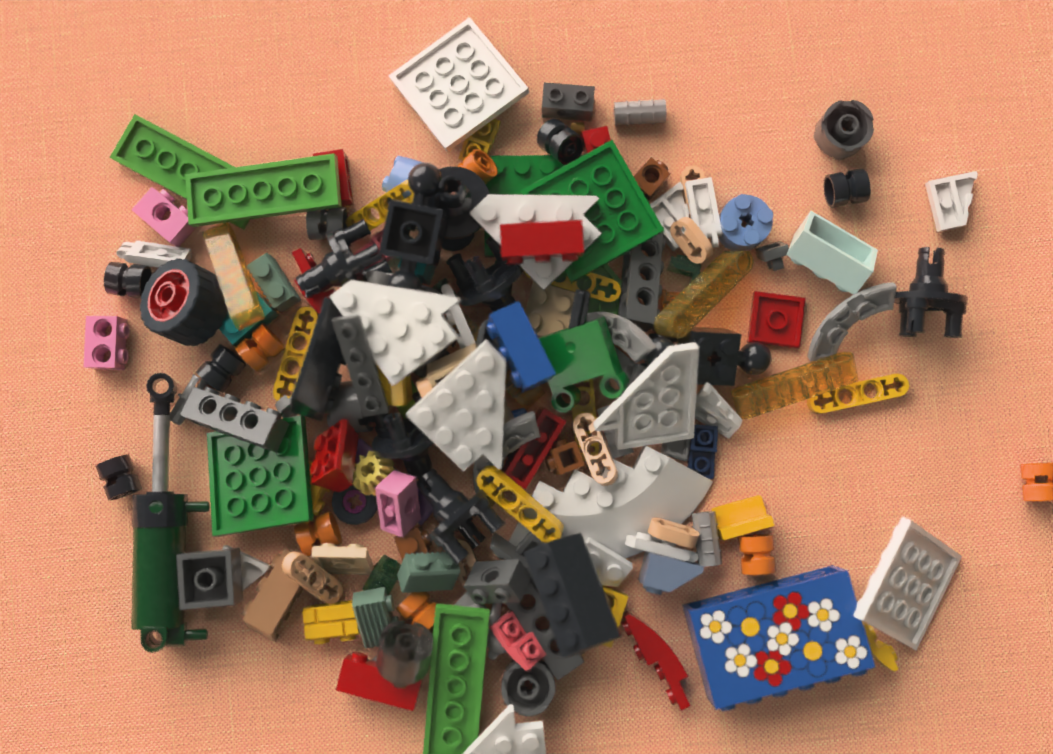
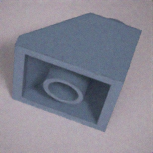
M645 551L638 580L647 592L662 595V591L671 592L702 574L704 567L696 562L684 561Z

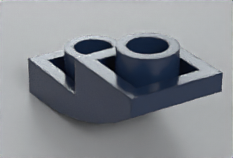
M695 424L694 438L690 439L687 467L713 480L718 426Z

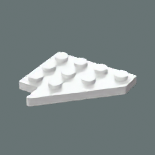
M488 194L469 213L500 246V224L582 220L584 251L601 236V233L584 216L598 202L599 198L597 196ZM562 257L551 258L549 263H535V259H524V263L518 265L545 290L573 262H562Z
M350 280L330 296L344 317L360 315L373 358L392 386L399 383L459 338L444 316L447 311L461 302L459 297Z
M485 340L406 414L463 472L482 455L498 469L502 468L505 358Z
M689 343L669 346L593 422L595 431L615 429V445L618 450L694 438L699 355L697 344Z
M509 705L463 754H546L543 721L516 724L514 707Z

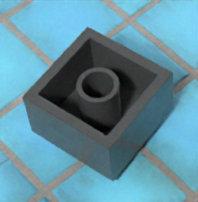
M240 548L196 551L177 555L180 610L235 605L243 601Z

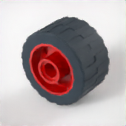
M181 258L170 260L166 264L161 265L151 275L141 296V318L146 328L185 346H198L208 341L210 337L212 338L222 326L229 307V290H227L225 281L218 275Z

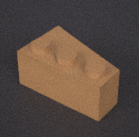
M284 549L282 554L278 553L270 566L272 568L268 578H262L256 589L259 593L254 601L250 600L246 604L242 612L244 616L242 621L249 629L274 642L279 637L277 634L278 629L283 621H287L291 614L289 611L304 589L283 572V560L291 553L287 549ZM295 563L296 570L302 571L304 569Z

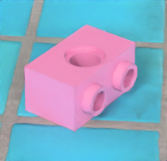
M151 187L133 207L132 211L168 242L179 247L196 228L188 223V209L183 205L180 208L173 204L175 198L164 189L159 192ZM167 211H171L169 219L163 221V215Z
M393 470L375 487L380 526L383 531L404 537L421 520L417 481L414 476Z

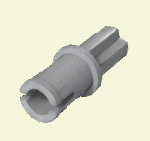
M194 374L183 393L178 394L180 398L170 412V421L175 424L181 425L185 420L180 414L193 387H195L199 380V377ZM202 379L196 388L203 390L208 383Z

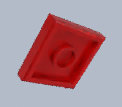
M754 291L747 343L759 342L764 345L799 349L806 298Z

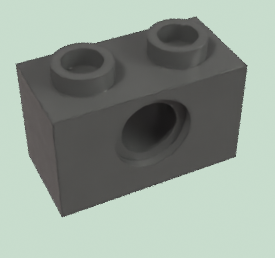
M544 82L541 117L591 121L595 86Z
M520 559L475 562L464 584V588L476 604L521 602L531 576Z

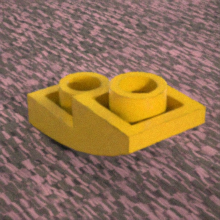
M493 119L465 139L458 159L464 161L475 149L482 150L489 155L501 121Z
M863 622L872 657L894 672L899 670L895 662L898 660V657L893 647L880 640L875 642L874 640H877V635L873 627Z

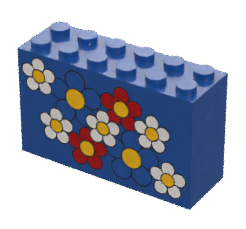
M834 565L682 605L706 696L714 708L720 709V711L732 710L736 708V704L742 702L755 704L761 702L762 697L769 695L773 697L785 696L789 694L788 690L795 688L808 690L814 688L815 683L825 681V683L838 682L841 680V676L851 674V676H861L868 673L867 669L875 668L863 622L854 616L857 610V601L849 572Z

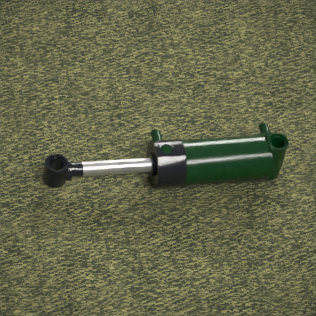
M156 373L150 376L146 385L147 391L150 394V403H154L152 492H146V495L132 496L133 563L131 629L141 630V646L144 650L151 653L158 652L165 646H186V641L206 640L208 638L207 629L187 630V622H184V609L180 610L177 555L185 553L188 512H208L210 503L208 501L188 502V494H174V491L169 492L170 403H174L177 383L165 373ZM162 380L167 381L169 384L168 390L162 394L157 393V383ZM153 632L160 633L162 641H157L153 636Z

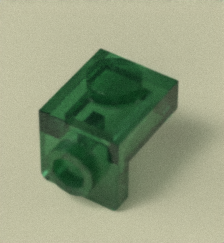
M685 255L671 256L666 271L690 277L687 292L690 293L695 290V287L700 288L704 273L700 272L702 264L691 262Z
M383 555L373 568L362 590L385 587L387 595H390L398 581L397 573L401 564Z

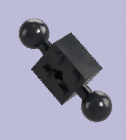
M419 163L409 172L408 185L414 193L412 204L389 200L379 254L401 259L400 269L389 277L387 286L421 291V281L415 274L417 262L438 266L448 213L441 209L428 207L430 197L439 192V183L442 180L440 170L431 163ZM417 227L419 235L413 239V237L409 236L410 231H415Z
M680 326L677 345L696 343L699 347L697 385H705L708 382L711 385L734 386L737 365L747 374H762L771 365V352L764 344L759 342L748 343L739 350L742 334L729 329ZM664 337L652 339L656 348L645 356L644 361L649 367L669 346H675V344Z

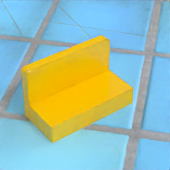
M761 495L741 499L711 509V511L716 513L718 536L722 540L775 526L772 515H767Z

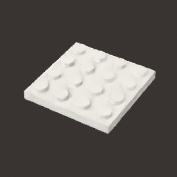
M470 17L389 75L392 83L447 153L529 94V89Z
M902 517L893 531V536L887 549L881 555V561L875 573L870 577L869 585L862 599L857 604L854 616L906 646L917 650L962 556L912 520Z

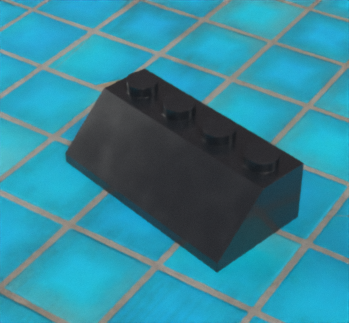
M326 297L291 395L292 413L323 421L325 414L330 415L335 399L330 397L333 389H339L342 374L338 372L341 364L346 366V361L332 322L334 318L344 316L334 302Z
M582 533L552 540L524 552L562 658L576 656L622 637Z

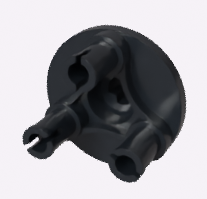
M457 166L441 168L439 170L442 174V180L439 183V192L430 197L428 207L441 209L448 213L443 242L447 239L466 238L481 228L469 213L489 194L488 188L484 181L469 169Z
M364 219L344 230L340 228L334 232L331 230L326 233L333 251L326 254L320 264L296 277L299 287L306 293V298H311L313 295L319 294L333 286L342 287L350 280L367 282V271L392 273L386 259H383L382 254H379L376 244L356 255L352 253L350 249L351 243L371 234ZM379 260H382V261H380L379 263H377V264H375V265H373V266H371V267H369V268H367V269H364V268L370 266L371 264H373V263H375V262H377V261H379Z
M490 236L485 242L496 258L495 264L485 269L479 256H474V261L469 259L464 262L460 253L450 257L446 263L457 279L456 284L460 289L457 297L461 299V305L470 306L481 302L489 306L492 312H496L516 303L512 295V284L520 277L523 269L518 264L510 265L507 264V260L502 261L501 246Z
M921 247L918 250L916 277L910 283L909 291H898L894 297V303L899 304V313H901L899 336L916 337L917 332L924 333L925 311H944L946 314L944 337L962 338L963 315L966 314L968 297L948 292V284L943 278L945 264L944 249L938 247L933 251V263L931 264L929 263L930 247Z
M419 391L412 395L415 404L422 399ZM389 412L373 415L377 433L372 441L375 455L384 459L400 458L404 462L407 473L421 480L427 472L433 469L428 448L434 442L409 418L402 420L401 414L398 412L394 414L395 418Z
M433 468L421 480L417 481V489H420L422 495L433 507L434 518L440 524L426 538L429 542L434 541L438 547L441 546L455 562V565H457L469 555V552L454 537V531H460L474 549L479 544L473 538V535L480 542H483L486 537L471 521L473 519L472 515L478 516L491 531V534L502 527L505 522L490 506L491 502L483 490L468 500L462 492L453 490L444 478L437 473L438 471Z

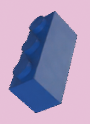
M518 301L491 313L487 320L486 329L491 339L496 338L500 346L498 352L505 358V363L508 362L512 370L510 377L516 388L520 387L522 393L552 380L555 372L520 302Z

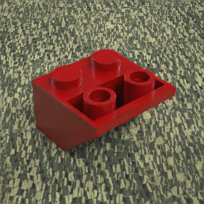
M341 419L317 436L314 444L316 456L310 469L312 485L336 492H342L352 485L359 436L348 420Z

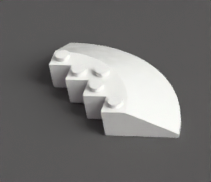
M643 446L632 468L613 459L618 470V477L612 485H600L594 478L575 469L563 492L539 480L532 497L562 522L564 530L561 538L582 533L585 541L590 537L626 559L644 551L625 545L627 534L636 536L637 532L650 535L648 528L651 519L654 517L682 524L703 500L713 481L648 446ZM604 466L600 476L606 479L608 472L611 470ZM526 508L524 510L526 517L530 519L537 517L534 509ZM541 518L538 526H540L541 522H544L543 518ZM518 522L509 542L517 547L530 531ZM547 529L546 532L549 534L551 532L555 533V529ZM654 536L652 537V541H661V539H658Z

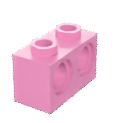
M86 316L84 368L93 370H125V364L128 361L126 338L129 336V325L126 319L118 316ZM111 325L112 332L109 336H106L105 330ZM110 350L111 357L105 362L104 355Z

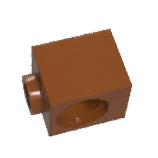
M652 157L634 175L648 202L667 182L670 176L668 167L662 161H655ZM646 174H654L657 177V182L650 183L644 176Z

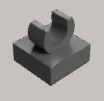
M778 241L755 248L757 258L764 262L767 261L769 269L776 271L784 268L781 257L786 256L789 249L788 244Z

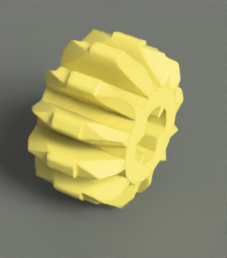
M368 451L366 457L359 455L360 462L355 463L356 470L354 471V481L352 484L364 495L369 496L372 494L376 496L375 487L396 469L393 468L394 463L392 459L380 458L373 451Z

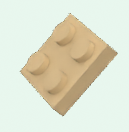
M533 280L525 314L536 335L544 336L569 328L575 292L549 285L543 290Z
M324 543L321 546H313L311 557L314 562L329 574L373 575L374 565L367 547L360 544L337 547L335 544Z

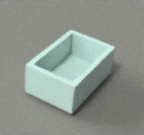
M810 211L795 232L786 255L795 264L804 265L812 270L817 277L821 279L826 278L831 281L839 290L854 295L873 273L878 250L820 215Z

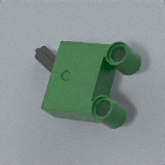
M583 289L575 291L569 328L538 338L555 372L552 380L548 381L552 392L551 402L554 409L562 413L570 411L580 402L581 392L572 384L603 375L604 378L601 380L600 390L604 396L612 399L619 397L629 387L630 383L628 375L622 371L605 317L586 322L591 293ZM611 378L619 382L620 389L616 390L611 387ZM562 393L569 395L571 403H566L562 399Z

